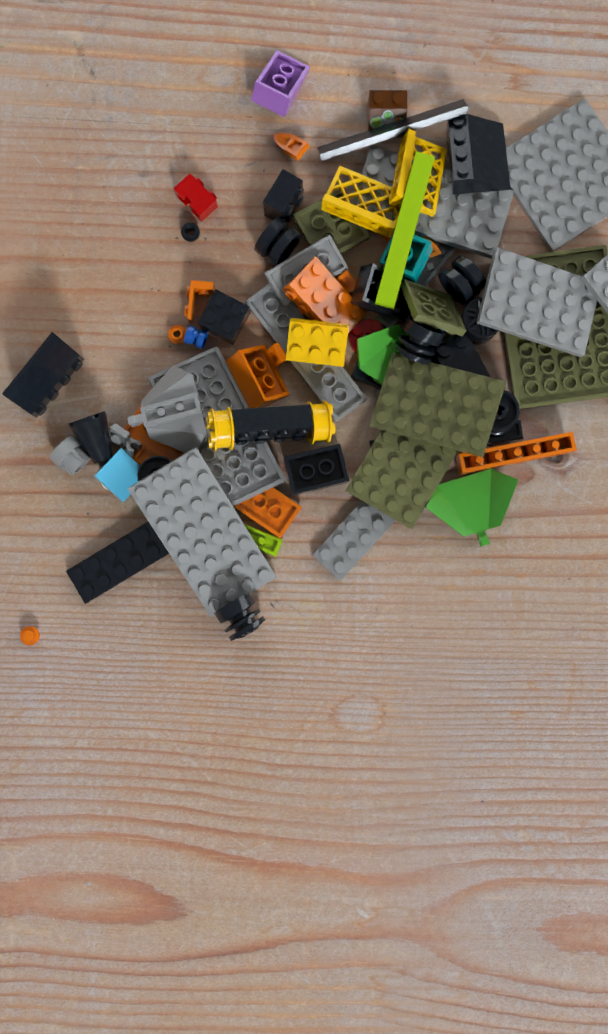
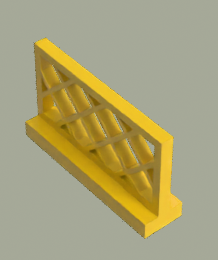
M408 129L400 142L388 205L394 207L398 204L402 205L412 168V161L417 151L415 144H417L424 151L421 153L432 155L431 152L434 151L440 154V159H434L433 162L437 175L433 177L430 173L428 181L433 186L434 191L430 193L426 188L423 199H428L431 209L425 207L422 203L420 210L421 213L433 217L436 213L447 149L416 137V131Z
M339 166L327 193H325L322 199L321 210L391 238L396 227L401 205L398 204L396 207L391 206L382 210L379 202L387 199L389 201L392 187ZM341 173L349 176L350 181L341 183L339 179ZM363 182L366 183L368 188L359 191L356 184ZM353 185L355 192L347 195L344 188ZM339 189L343 195L340 198L331 196L333 191ZM378 189L383 190L385 196L377 198L374 191ZM370 192L373 200L364 202L361 195ZM358 196L361 204H351L349 199ZM376 204L378 211L372 213L368 211L367 206ZM393 211L396 217L395 220L387 219L385 213Z

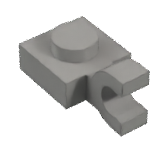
M115 423L110 427V439L114 444L120 445L124 449L126 448V453L132 457L134 455V449L131 447H135L138 450L141 448L142 443L132 439L130 433Z

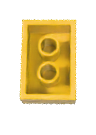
M291 318L286 360L344 367L349 324Z

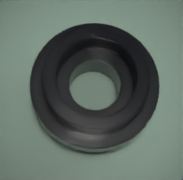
M195 223L183 225L181 229L183 239L188 242L196 241L200 236L199 227ZM192 230L194 234L188 235V231Z

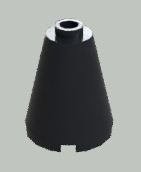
M105 411L69 423L70 429L94 464L98 463L99 466H102L112 458L107 414Z

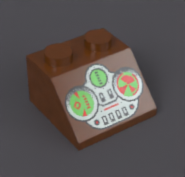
M369 90L368 130L407 118V90ZM405 134L400 135V136H397V137H394V138H403V136H404Z

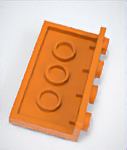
M316 256L283 288L286 297L298 306L299 311L306 315L309 320L349 324L348 334L366 314L361 307L350 303L352 299L350 294Z

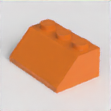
M265 344L239 350L226 360L249 408L267 407L290 395L277 368H273L265 354L267 350Z

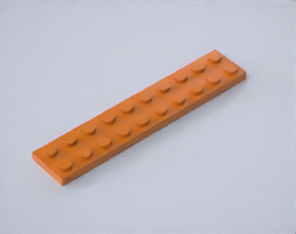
M141 405L134 415L141 414ZM144 423L135 427L127 424L124 428L130 433L131 438L138 440L143 446L158 456L167 457L173 461L185 454L150 439ZM271 488L234 506V508L280 539L302 508L275 488Z

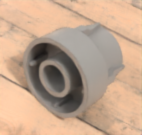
M72 435L54 449L49 459L57 467L64 469L69 475L73 476L89 462L90 457L81 443Z

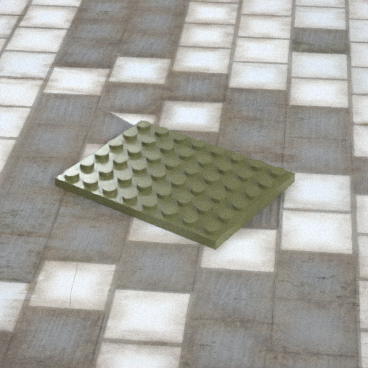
M606 245L527 255L524 257L583 276L608 253ZM598 301L583 357L503 332L512 394L517 399L520 410L608 397V314Z

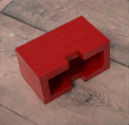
M189 173L173 189L176 197L185 206L189 204L192 208L191 212L202 222L218 207L217 197L211 190L207 191L203 187V182L197 176L194 178Z

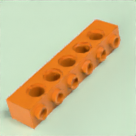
M573 432L486 448L483 458L468 453L458 454L455 458L458 473L462 475L568 454L577 451Z

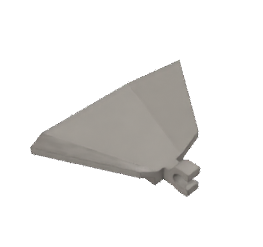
M172 366L141 400V414L127 417L128 424L131 427H135L144 423L150 439L186 453L195 447L199 451L207 429L194 376L176 366Z

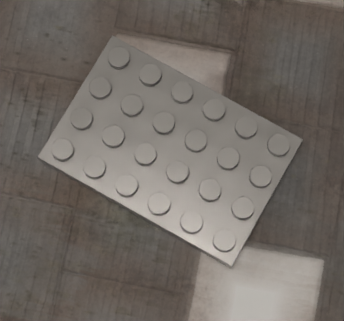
M497 247L493 252L476 323L578 357H583L597 300L580 279L582 276Z

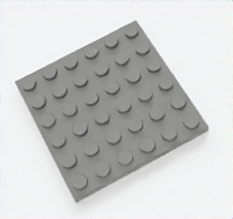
M586 98L506 148L510 190L514 191L513 196L550 252L559 249L608 217V131Z

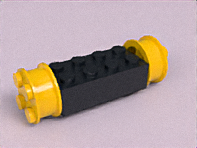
M324 400L321 404L306 402L305 405L233 409L232 412L230 407L219 411H214L213 408H210L209 412H207V417H205L206 429H209V436L207 437L208 448H212L213 452H216L217 448L233 450L234 443L236 445H245L247 442L255 441L256 444H262L266 440L283 442L285 439L292 438L293 441H300L307 437L309 444L322 440L325 443H329L332 434H335L336 431L335 423L332 422L333 406Z

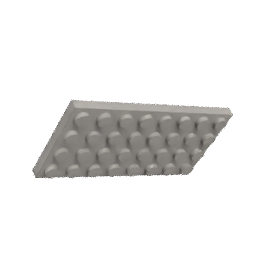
M371 145L361 175L392 187L398 153ZM432 166L431 174L434 177L437 175V172ZM443 168L436 213L431 217L420 212L414 234L492 259L494 249L498 247L514 191L503 190L452 195L450 170ZM363 182L357 185L359 191L368 188L366 183ZM429 182L427 189L431 193L434 191V188ZM378 189L374 191L377 198L385 196L383 190ZM370 192L361 195L364 202L373 200ZM358 196L353 198L351 204H361ZM388 199L379 202L382 210L391 207L388 205ZM428 199L423 200L424 206L431 209ZM376 204L367 206L368 211L372 213L378 211ZM393 211L385 213L387 219L395 220L396 217Z
M218 346L174 365L194 376L204 421L210 408H213L214 411H219L230 407L231 412L233 409L249 408ZM170 368L148 377L152 388ZM207 429L199 452L233 507L286 481L267 442L256 444L255 441L247 442L245 445H236L234 443L233 450L217 448L216 452H213L212 448H208L207 437L209 436V429Z
M197 447L128 487V491L210 617L215 615L214 612L247 592L252 593L277 578Z

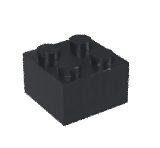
M282 169L263 201L264 216L271 220L281 217L286 222H290L295 213L293 212L295 207H299L304 199L303 180Z
M215 289L198 321L199 327L234 345L251 313L250 306Z

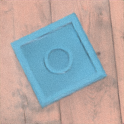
M120 448L94 477L123 503L131 495L128 487L138 482L137 473L140 465Z

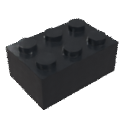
M340 443L284 457L293 496L349 483Z

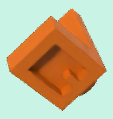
M191 280L190 286H187L186 297L189 298V303L185 305L184 314L189 322H193L196 293L202 297L213 295L215 291L214 282Z

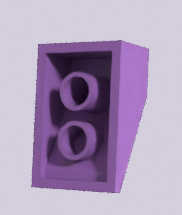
M276 50L255 82L251 101L285 117L294 103L310 70V66Z

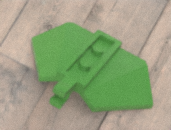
M398 324L357 339L359 369L374 378L373 380L381 386L392 353L400 354L393 348L395 342L399 341L398 335H408Z
M488 469L448 481L437 486L426 509L463 537L476 533L480 547L490 544L485 530L501 526L518 479L494 469Z

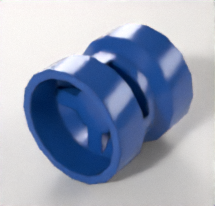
M189 325L184 337V343L194 344L197 348L203 349L208 338V331L198 330L195 326Z

